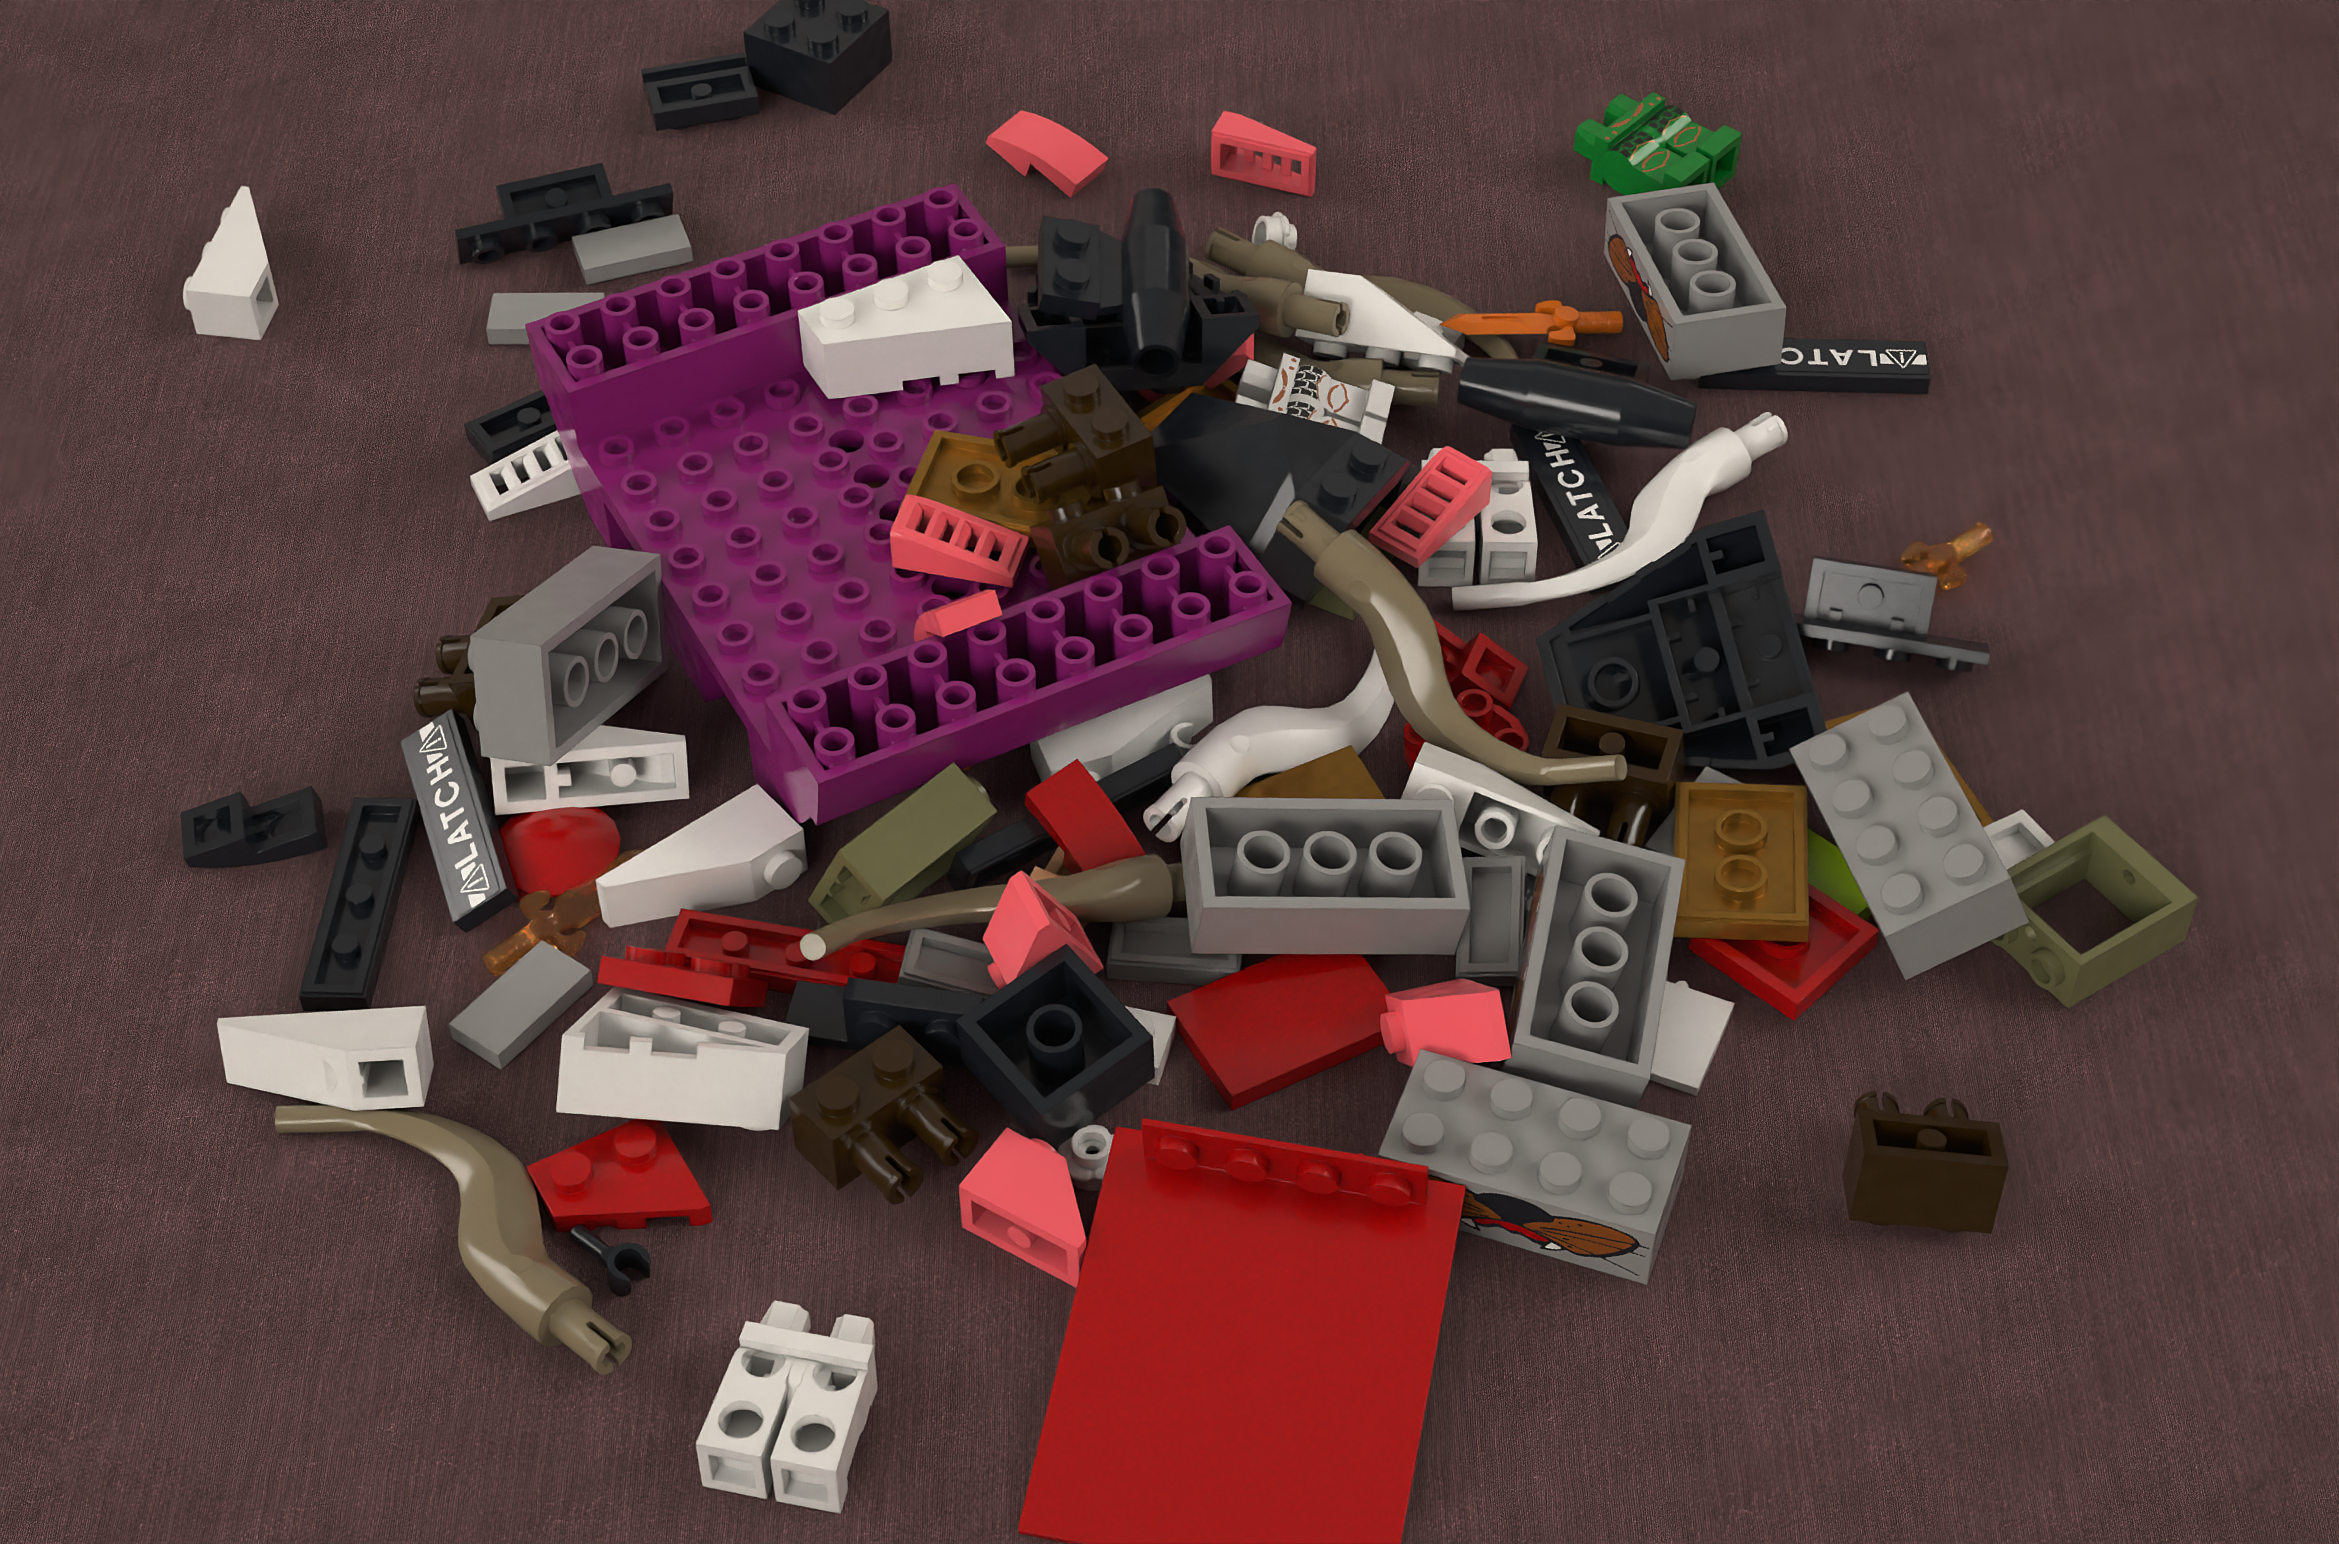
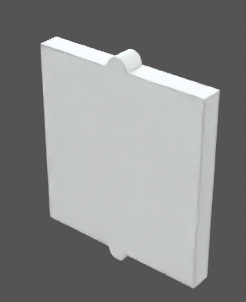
M1666 981L1650 1080L1697 1096L1732 1015L1735 1003L1690 989L1685 981H1678L1676 984Z

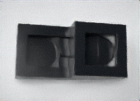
M312 786L251 807L240 791L181 812L183 857L189 867L226 868L258 865L281 861L327 848L323 804Z

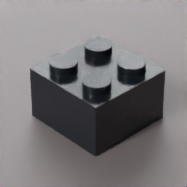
M779 0L743 32L747 66L756 87L832 115H836L893 61L889 10L864 0Z
M1067 944L956 1020L962 1062L1031 1139L1043 1140L1054 1149L1073 1137L1078 1130L1087 1127L1155 1078L1153 1036Z

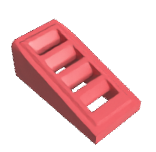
M1223 111L1211 131L1212 175L1303 196H1313L1316 182V147L1243 115ZM1255 151L1261 152L1262 157L1255 155ZM1274 156L1281 157V166L1274 163ZM1292 160L1301 161V175L1292 171Z
M1445 446L1430 459L1370 530L1368 541L1418 568L1489 504L1492 483L1491 470L1454 448ZM1438 495L1441 496L1442 498H1444V499L1450 501V503L1446 502L1445 500H1443V499H1441V498H1439V497H1437V496H1438ZM1421 511L1422 513H1424V514L1430 516L1431 518L1435 519V521H1433L1432 519H1430V518L1424 516L1423 514H1421V513H1419V512ZM1405 525L1421 534L1422 537L1418 539L1401 528Z
M907 494L890 532L892 566L894 568L1013 588L1030 547V537L942 503ZM967 546L975 547L974 552L966 550ZM991 551L1001 552L998 562L989 559Z

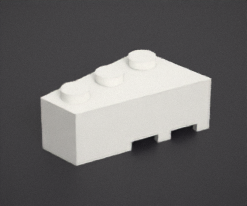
M959 255L946 260L936 261L920 269L881 280L876 284L838 297L829 298L821 303L798 310L804 367L828 399L903 390V381L939 377L940 385L959 383L958 374L995 370L996 379L1015 376L1012 321Z
M614 986L562 1035L556 1112L736 1126L754 1131L779 1130L791 1116L789 1098L803 1089L809 1028Z

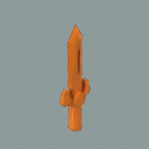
M1549 300L1537 303L1535 307L1536 313H1458L1439 325L1466 335L1547 334L1549 332L1548 341L1550 343L1573 346L1576 339L1575 334L1621 333L1623 316L1620 311L1578 312L1573 307L1563 306L1558 300Z

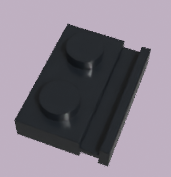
M744 52L641 69L644 91H646L656 131L684 129L695 124L719 120L730 121L739 119L742 116L760 114L758 94L749 67L746 65Z

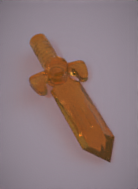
M1978 522L1948 543H1936L1928 546L1921 541H1914L1902 554L1901 561L1907 565L1902 569L1937 574V579L1940 580V588L1943 590L1963 585L1967 581V573L1957 564L1991 543L1993 540L1992 532L1986 524Z
M646 849L625 851L602 871L555 898V907L551 911L540 910L550 900L551 895L546 890H540L522 897L519 908L531 923L482 955L487 969L494 976L501 975L517 963L541 940L572 958L584 945L587 938L586 934L583 931H576L574 934L567 936L560 933L568 928L581 929L602 914L596 879Z

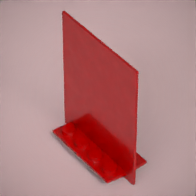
M1142 1118V1131L1116 1127L1023 1504L1018 1532L1022 1535L1070 1544H1401L1465 1197V1186L1428 1179L1429 1166L1365 1156L1362 1153L1353 1154Z

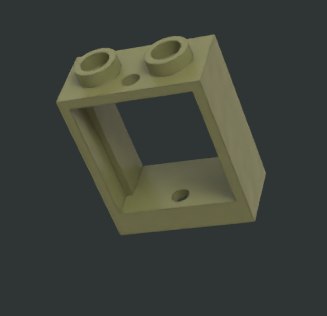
M953 762L841 848L808 901L828 924L868 910L915 899L948 873L956 852L976 843L997 813L995 807L990 803V798L985 788L975 778L966 776Z
M2103 815L2007 869L2029 923L1990 941L2002 947L2029 972L2037 985L2050 991L2063 1005L2070 1008L2183 942L2199 897L2111 819ZM2086 879L2135 924L2080 955L2031 909Z

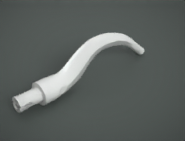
M1764 412L1734 432L1728 428L1720 427L1693 442L1671 460L1641 490L1633 503L1629 530L1624 541L1614 551L1580 569L1532 583L1513 582L1453 587L1452 602L1454 611L1523 606L1535 602L1565 598L1593 591L1635 575L1636 571L1651 561L1655 562L1686 540L1694 528L1705 497L1725 491L1746 479L1751 472V464L1754 460L1787 442L1788 433L1784 422L1777 415L1772 416L1770 412Z
M1374 649L1371 661L1356 688L1339 703L1330 707L1313 709L1258 706L1245 709L1217 725L1174 765L1171 772L1173 785L1153 805L1149 806L1143 814V820L1148 829L1151 831L1167 814H1170L1172 818L1155 836L1164 842H1173L1184 829L1191 797H1234L1238 791L1256 777L1284 772L1349 745H1352L1357 755H1359L1378 735L1394 703V698L1389 691L1376 650Z

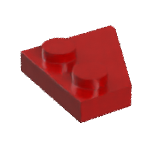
M633 1119L526 1166L537 1197L557 1233L571 1232L578 1224H582L590 1231L601 1226H611L619 1230L647 1228L648 1218L689 1216L690 1226H704L713 1221L710 1203L660 1120Z

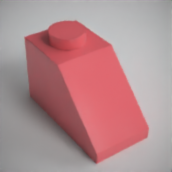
M1022 870L1010 877L982 938L994 960L993 963L987 966V969L999 990L1065 944L1079 956L1094 974L1104 968L1077 917Z
M1459 978L1385 994L1388 1013H1383L1380 1016L1381 1032L1389 1054L1396 1053L1397 1061L1413 1067L1420 1049L1469 1063L1493 1062L1512 1058L1499 989Z
M1006 1127L959 1185L962 1228L1076 1288L1086 1251V1236L1066 1158L1059 1155L1045 1141L1036 1138L1028 1139Z

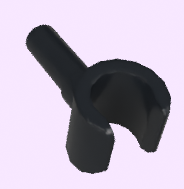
M582 1224L576 1225L571 1230L570 1238L598 1259V1262L607 1269L608 1286L613 1294L620 1297L631 1293L630 1279L620 1272L624 1268H635L644 1277L650 1278V1256L641 1245L628 1242L621 1243L616 1247L609 1246Z

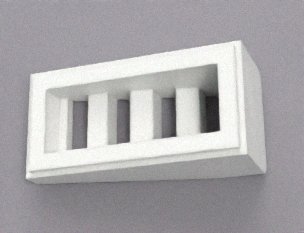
M558 430L470 476L472 487L489 521L581 494ZM529 477V480L521 484L519 479ZM506 484L508 491L499 495L496 486Z

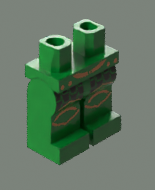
M1655 92L1650 93L1639 103L1620 93L1610 101L1606 108L1603 125L1588 118L1577 127L1573 150L1592 161L1589 179L1600 185H1604L1607 182L1610 187L1624 196L1714 183L1717 189H1719L1735 176L1743 133L1725 124L1716 132H1713L1693 122L1687 113L1679 107L1665 106L1666 98Z

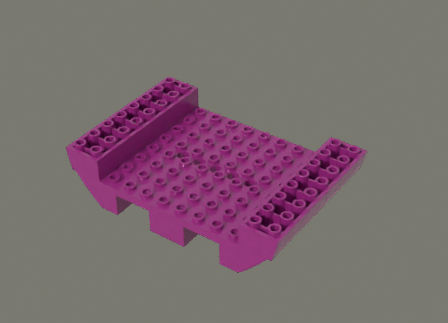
M955 183L944 187H936L925 193L892 204L881 205L874 210L837 222H829L819 228L789 238L774 240L767 245L731 257H723L713 263L676 275H668L658 281L621 293L610 294L603 299L567 311L555 312L548 317L525 324L541 390L546 396L591 520L609 548L625 550L633 547L635 551L660 554L666 641L705 703L724 696L728 698L748 730L755 784H758L798 824L813 819L816 826L926 784L953 762L962 770L1282 646L1292 602L1230 525L1199 537H1195L1187 527L1185 536L1180 544L1054 591H1050L1037 549L1032 547L1028 549L1013 588L894 568L892 566L890 532L894 522L890 520L897 517L898 509L934 430L993 439L994 431L1005 429L1041 414L1043 403L1040 386L1065 376L1027 343L1018 322V312L1008 300L1006 247ZM959 255L1012 321L1015 373L1013 377L996 379L995 370L958 374L959 383L940 385L939 377L903 381V390L828 399L804 367L798 310L821 303L829 298L838 297L876 284L881 280L920 269L936 261L946 260ZM871 482H878L884 485L872 489L870 486L866 484ZM969 546L966 548V550L974 552L975 547ZM991 551L989 559L998 562L1001 552ZM995 590L1003 615L944 637L933 635L917 642L914 641L916 621L924 612L981 591ZM948 592H957L963 594L964 596L958 599L950 600L948 597L943 596L942 594Z

